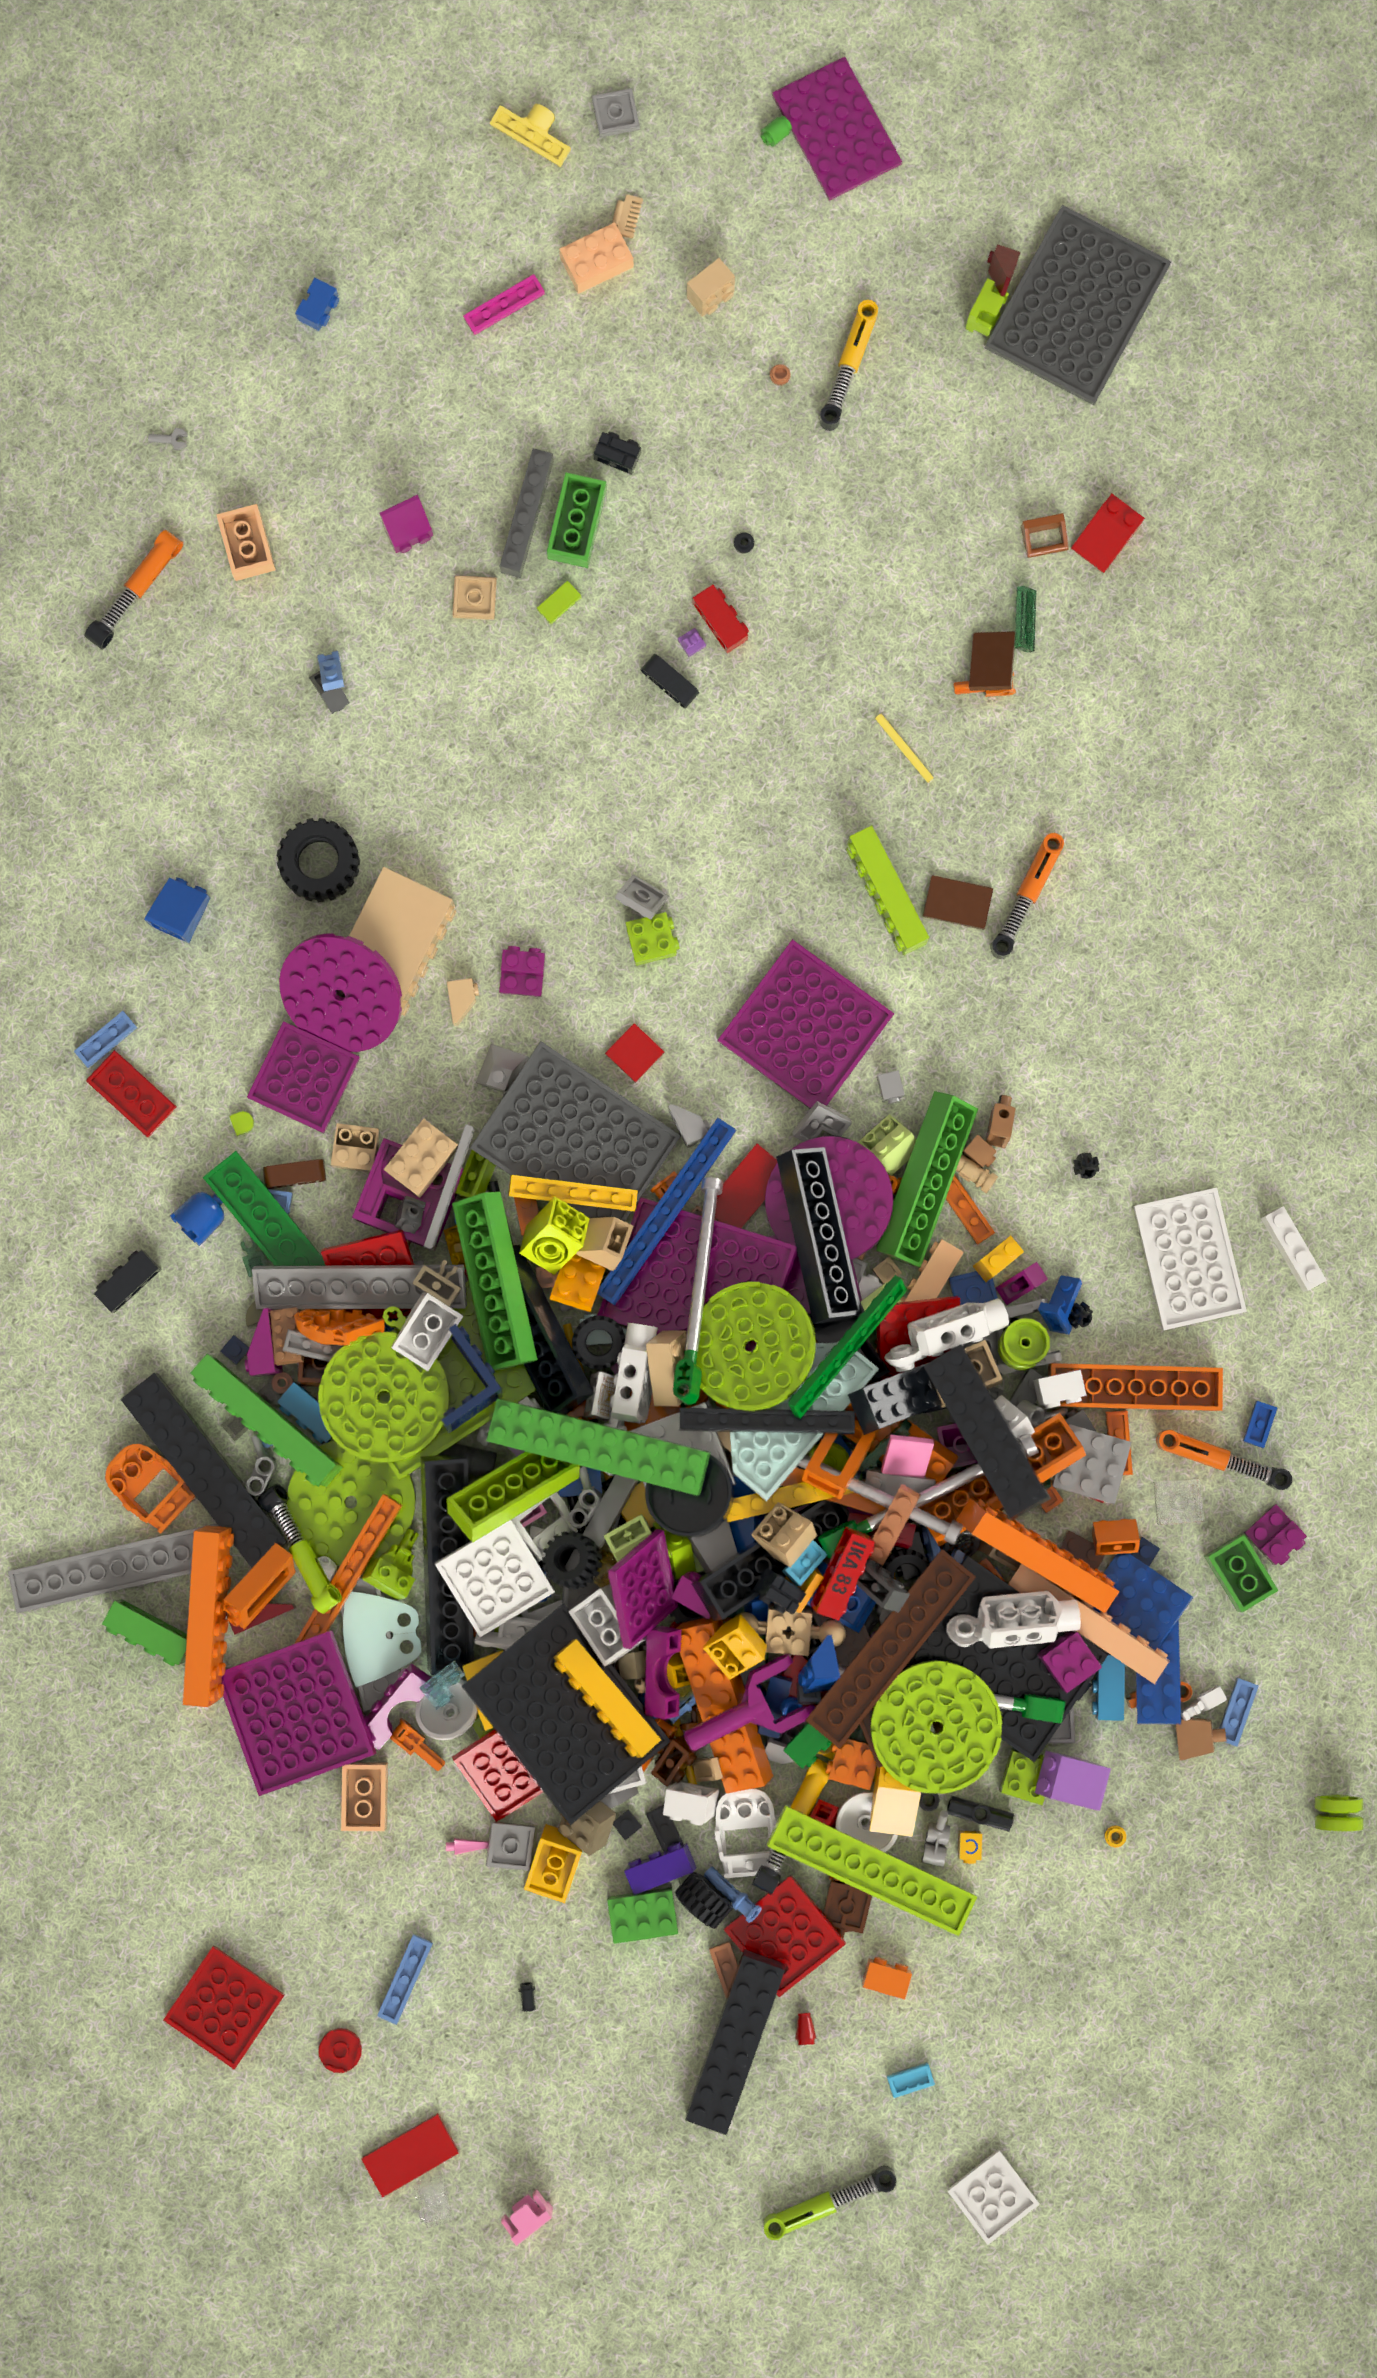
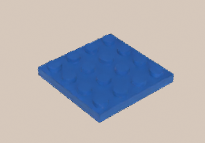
M1129 1553L1117 1554L1104 1572L1106 1577L1115 1582L1113 1586L1119 1591L1106 1611L1107 1614L1113 1617L1111 1621L1117 1625L1122 1623L1131 1630V1635L1136 1638L1138 1635L1149 1642L1148 1646L1156 1650V1648H1159L1193 1599V1596ZM1093 1607V1609L1097 1612H1101L1099 1609Z

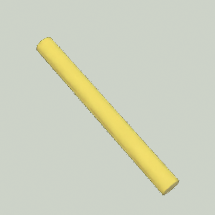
M879 714L875 720L925 781L929 783L934 777L886 718Z

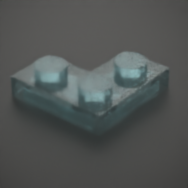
M453 1661L419 1688L437 1710L447 1705L450 1699L454 1697L448 1688L451 1685L457 1684L465 1674L456 1662Z

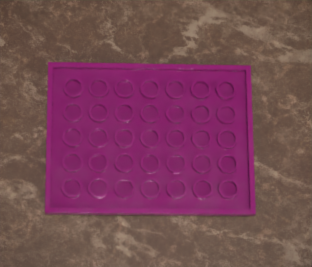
M643 1197L640 1198L631 1222L633 1229L626 1248L658 1202ZM681 1210L616 1305L614 1306L603 1298L597 1316L609 1317L626 1327L628 1323L657 1327V1335L662 1331L687 1332L702 1216ZM714 1220L704 1306L717 1292L738 1283L760 1282L784 1289L797 1254L796 1246ZM749 1341L746 1344V1350L753 1352L757 1343Z

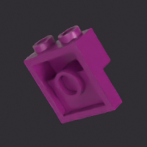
M508 946L507 950L503 949L499 993L542 997L545 953H541V949L529 948L528 952L520 951V947Z
M1277 1504L1273 1505L1244 1532L1272 1565H1277L1278 1563L1283 1565L1290 1558L1288 1554L1293 1549L1298 1551L1305 1545L1304 1539L1307 1537Z

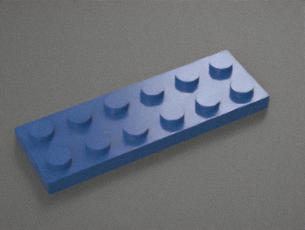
M1178 1619L1159 1647V1649L1168 1654L1167 1659L1170 1661L1155 1684L1136 1672L1137 1724L1181 1725Z

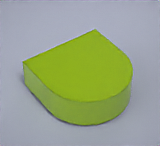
M241 1111L229 1116L237 1136L248 1133L254 1127V1119L248 1112Z

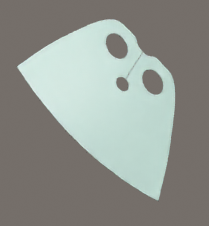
M360 1592L350 1593L344 1605L343 1636L346 1658L355 1687L380 1679L408 1665L420 1655L421 1641L416 1635V1627L419 1624L418 1613L413 1607L376 1595ZM401 1613H407L411 1617V1622L406 1627L400 1626L397 1622V1618ZM388 1631L393 1632L391 1639L386 1637ZM404 1640H409L413 1643V1650L409 1654H404L400 1650V1644Z

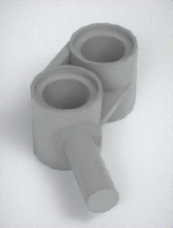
M1023 1400L1017 1405V1408L1028 1417L1033 1428H1036L1058 1413H1061L1062 1416L1068 1413L1066 1407L1059 1408L1053 1412H1044L1042 1408L1027 1400Z
M255 1435L251 1439L258 1458H256L254 1470L246 1482V1490L251 1495H261L267 1490L277 1465L275 1460L269 1457V1454H266L262 1441ZM264 1460H268L271 1463V1469L268 1472H264L261 1469V1463ZM256 1479L262 1483V1488L258 1492L252 1489V1482Z
M580 1467L579 1475L583 1489L577 1504L568 1517L570 1524L576 1528L589 1524L602 1500L600 1491L591 1486L586 1467ZM588 1493H592L595 1496L593 1504H589L586 1501ZM578 1511L582 1512L585 1516L583 1523H579L576 1520V1513Z
M946 1811L940 1812L936 1823L928 1822V1832H926V1842L923 1847L925 1851L921 1863L944 1866L946 1858L945 1845L948 1844L950 1836V1826L945 1825L948 1817Z

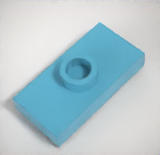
M928 2062L887 2075L893 2098L935 2085Z

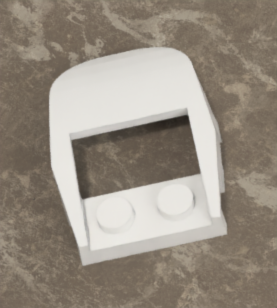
M557 1492L511 1519L529 1550L536 1557L535 1560L537 1562L546 1556V1553H543L544 1548L548 1549L549 1545L547 1543L549 1540L554 1541L555 1535L561 1536V1532L564 1531L568 1533L570 1531L578 1532L577 1528L570 1524L568 1518L569 1510ZM548 1498H551L559 1509L561 1516L531 1539L520 1523V1520Z
M753 1788L726 1793L717 1804L715 1840L724 1869V1878L755 1876L760 1866H764L768 1862L767 1859H770V1852H773L772 1848H770V1851L727 1855L726 1830L768 1827V1837H770L776 1825L775 1812L770 1798L761 1790Z

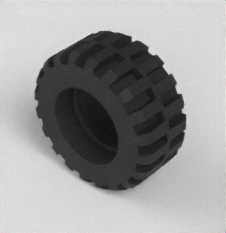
M311 818L307 819V823L302 824L300 821L295 824L296 828L293 830L289 829L286 832L287 836L285 839H281L279 843L281 848L277 850V866L286 885L297 896H302L305 900L311 902L312 900L324 902V899L332 901L336 899L335 896L338 894L344 895L347 892V887H352L355 883L354 878L359 873V852L352 837L346 829L338 826L336 822L332 820L327 822L324 818H319L318 821H314ZM325 842L335 848L338 854L337 866L326 877L319 879L309 878L300 869L299 857L302 851L310 844Z

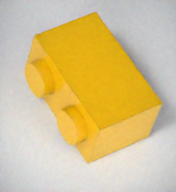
M1010 1235L974 1264L973 1268L987 1282L1024 1253V1251Z

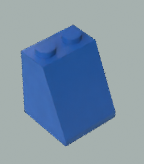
M176 877L175 880L169 878L144 920L151 927L190 943L210 897L206 894L207 890L199 886L192 888L187 886L188 882Z

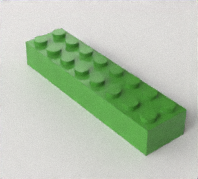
M934 1091L894 1199L891 1220L885 1233L879 1240L876 1251L899 1262L921 1267L978 1108L954 1095Z
M485 1192L452 1203L486 1361L495 1371L537 1360L501 1192Z
M206 1354L191 1371L190 1374L195 1377L193 1382L202 1389H209L211 1391L209 1395L215 1401L222 1404L225 1403V1409L233 1416L241 1417V1423L249 1430L257 1431V1437L265 1444L274 1445L273 1451L282 1458H289L291 1460L289 1465L298 1472H305L307 1474L305 1478L314 1486L319 1487L321 1485L327 1487L343 1468L216 1357Z

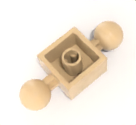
M770 1603L768 1605L767 1621H758L749 1612L739 1613L742 1614L757 1634H766V1652L808 1656L810 1638L819 1639L822 1643L827 1635H832L835 1648L840 1646L846 1637L845 1628L839 1621L827 1620L821 1626L811 1625L812 1607L805 1606L800 1613L796 1611L795 1614H790L785 1611L782 1614L772 1608L774 1603ZM788 1626L791 1627V1632L785 1631Z

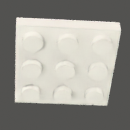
M999 2149L947 2189L948 2193L987 2245L1039 2205L1037 2199Z

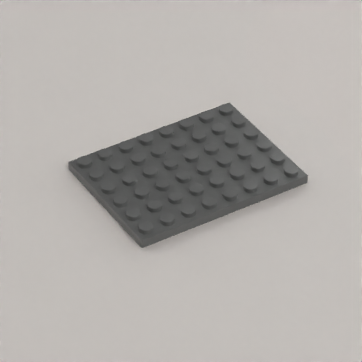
M1062 205L987 341L985 349L1095 405L1172 261Z
M540 1041L469 1148L509 1175L638 1190L637 1204L681 1135ZM567 1203L588 1218L616 1217L625 1222L631 1211Z

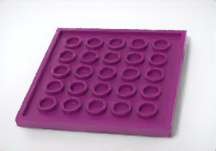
M792 939L717 1042L811 1109L817 1101L826 1106L829 1104L891 1020L894 1013Z
M332 1630L225 1670V1674L222 1676V1684L224 1685L223 1698L259 1796L376 1754Z

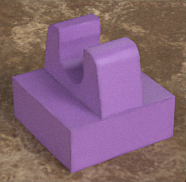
M696 628L678 638V642L688 657L706 647V643Z

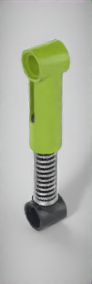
M274 1484L258 1497V1501L266 1512L272 1513L274 1518H276L275 1521H277L279 1528H281L280 1530L283 1531L282 1534H284L286 1541H288L289 1552L292 1554L293 1560L312 1594L311 1602L318 1612L324 1614L341 1602V1593L330 1583L309 1541L304 1540V1537L301 1536L302 1533H299L300 1530H297V1524L294 1523L295 1520L291 1517L292 1514H289L290 1511L287 1507L289 1496L286 1490L281 1485Z
M885 2165L880 2166L871 2176L865 2177V2180L862 2179V2182L858 2181L857 2184L854 2182L855 2185L851 2184L850 2187L847 2185V2188L844 2187L843 2190L840 2188V2191L836 2190V2193L833 2191V2194L827 2191L781 2212L769 2214L763 2222L766 2237L774 2241L779 2240L789 2232L836 2213L839 2206H846V2203L849 2204L850 2201L853 2203V2200L856 2201L857 2198L860 2200V2197L864 2198V2195H871V2192L886 2193L892 2191L897 2183L893 2169ZM888 2174L891 2176V2179L888 2183H881L879 2181L880 2177ZM773 2222L780 2224V2228L777 2231H771L768 2226Z

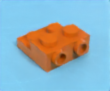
M848 1738L840 1749L833 1744L831 1752L834 1753L833 1760H828L825 1773L828 1774V1779L870 1790L877 1764L868 1743Z

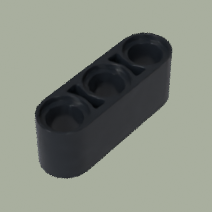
M655 653L640 669L661 690L665 689L664 692L675 702H680V706L684 709L699 694L698 689Z

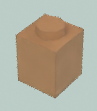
M977 1135L962 1153L983 1168L984 1166L989 1167L994 1162L996 1157L993 1155L997 1151Z

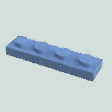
M413 1934L377 2017L395 2025L398 2024L433 1942Z

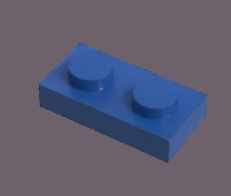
M1255 1401L1243 1442L1261 1448L1265 1447L1277 1407Z

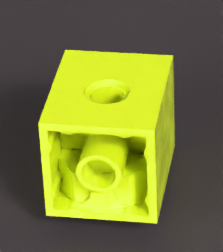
M554 1196L526 1225L519 1254L555 1275L584 1246L590 1218Z

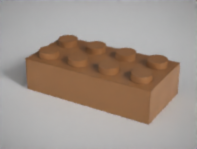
M297 1307L270 1311L274 1360L277 1366L304 1362L302 1355L283 1351L288 1329L298 1331L294 1315L299 1312Z

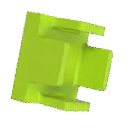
M987 278L969 313L966 330L972 333L976 330L986 336H989L991 330H993L1001 314L999 310L1002 304L1006 303L1009 294L1006 292L1005 297L1000 296L996 286H994L995 281Z

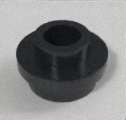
M746 532L736 535L734 538L735 549L739 553H749L754 548V538L752 535ZM745 539L748 541V544L742 545L740 541Z

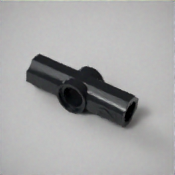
M951 1795L947 1806V1813L949 1815L970 1820L977 1824L987 1825L1010 1832L1013 1824L1014 1813L990 1807L983 1803ZM979 1808H983L986 1811L982 1819L975 1818V1811Z

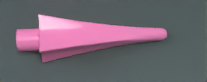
M454 1838V1842H446V1851H454L455 1855L487 1849L489 1841Z

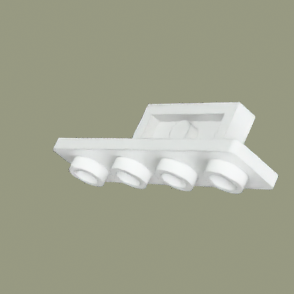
M515 1616L499 1626V1633L490 1631L482 1637L476 1634L475 1644L506 1650L541 1622V1620Z

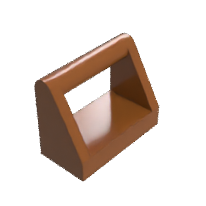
M1064 513L1022 522L1021 531L1027 558L1069 550ZM1059 528L1062 543L1031 549L1030 533Z

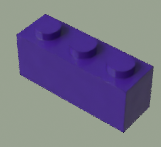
M675 1843L668 1847V1851L661 1853L658 1850L649 1854L648 1859L641 1861L640 1858L630 1861L628 1863L629 1866L624 1872L633 1894L636 1895L693 1873L697 1866L687 1843L683 1845Z

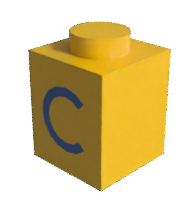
M959 1831L958 1858L963 1860V1863L975 1864L976 1860H982V1833L980 1831Z

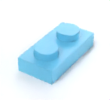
M813 1540L791 1568L786 1566L782 1572L797 1587L801 1586L827 1554Z

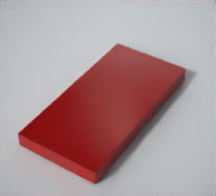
M116 1050L86 1079L88 1084L147 1138L177 1108L175 1104Z
M759 1144L752 1148L723 1183L722 1194L717 1195L715 1219L717 1221L742 1229L765 1201L768 1180L777 1164V1159Z
M437 2113L363 2156L361 2160L383 2198L459 2154V2151Z

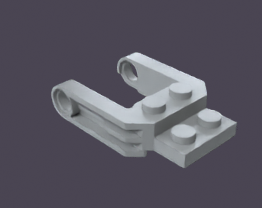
M1045 1298L1007 1307L1008 1318L1038 1312L1040 1303H1048V1299ZM1000 1329L983 1337L982 1341L986 1340L1001 1375L1020 1371L1007 1366L1000 1358L998 1340L1003 1332ZM968 1342L963 1344V1346L967 1348L976 1343ZM1060 1350L1047 1353L1034 1367L1062 1361Z

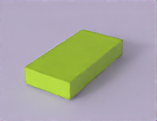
M567 580L541 603L537 610L552 624L581 599L582 595Z

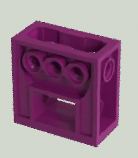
M383 1138L352 1218L360 1223L389 1233L401 1230L396 1228L394 1224L380 1219L389 1196L399 1200L409 1196L426 1202L421 1226L416 1233L403 1231L406 1240L424 1247L452 1164L447 1163L438 1174V1176L443 1177L442 1183L440 1185H433L432 1182L419 1198L385 1172V1167L402 1145ZM463 1168L461 1169L457 1184L455 1186L446 1216L444 1218L433 1251H435L437 1248L438 1242L440 1240V1237L442 1235V1232L452 1210V1203H454L456 1200L457 1194L455 1192L459 1185L460 1177L464 1172Z

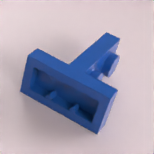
M1061 1275L1049 1304L1040 1303L1038 1310L1050 1331L1070 1335L1072 1326L1068 1321V1317L1082 1285L1080 1278Z

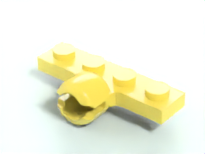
M534 104L526 118H521L500 105L490 122L492 127L560 168L571 150L569 146L548 134L555 116L552 111L543 105Z

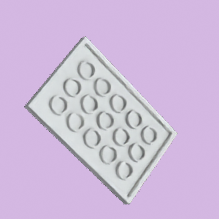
M1217 1188L1133 1206L1162 1330L1247 1312Z

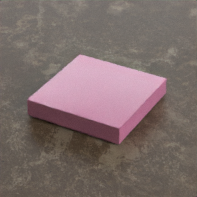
M890 1435L881 1467L882 1474L924 1478L934 1446L933 1439Z

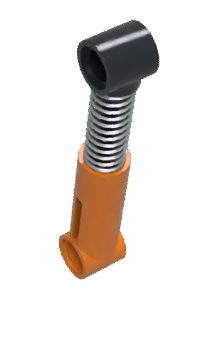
M163 530L156 538L153 548L124 584L125 590H122L123 593H120L116 602H113L112 608H109L107 614H104L105 617H102L99 621H93L88 626L84 637L100 649H105L113 639L114 632L112 631L114 626H117L116 623H119L118 620H121L123 614H126L127 608L130 609L131 603H135L134 599H141L168 562L177 556L183 547V542L169 531Z
M1050 833L1042 841L1016 894L1018 898L1010 912L1011 915H1008L1009 918L1005 922L1006 925H1003L1004 928H1002V931L991 944V953L995 958L1005 959L1012 952L1016 938L1015 935H1018V928H1021L1020 925H1023L1021 922L1024 921L1023 918H1026L1025 915L1029 911L1028 908H1031L1030 905L1036 903L1064 847V839L1058 833ZM1047 842H1056L1058 848L1054 850L1050 849L1047 845ZM1046 855L1048 859L1040 873L1038 869ZM998 943L1006 944L1007 951L1000 952L996 945Z
M1174 1430L1161 1431L1156 1437L1157 1446L1163 1451L1222 1471L1226 1468L1228 1470L1231 1469V1471L1235 1470V1473L1238 1471L1239 1474H1246V1477L1249 1475L1250 1478L1260 1479V1481H1263L1275 1490H1285L1292 1484V1475L1286 1469L1258 1465V1463L1251 1462L1250 1460L1247 1461L1243 1457L1233 1456L1229 1450L1177 1433ZM1167 1434L1173 1438V1443L1169 1447L1163 1443V1438ZM1181 1443L1198 1449V1452L1183 1448L1179 1445ZM1279 1473L1284 1476L1282 1485H1278L1275 1482V1477Z

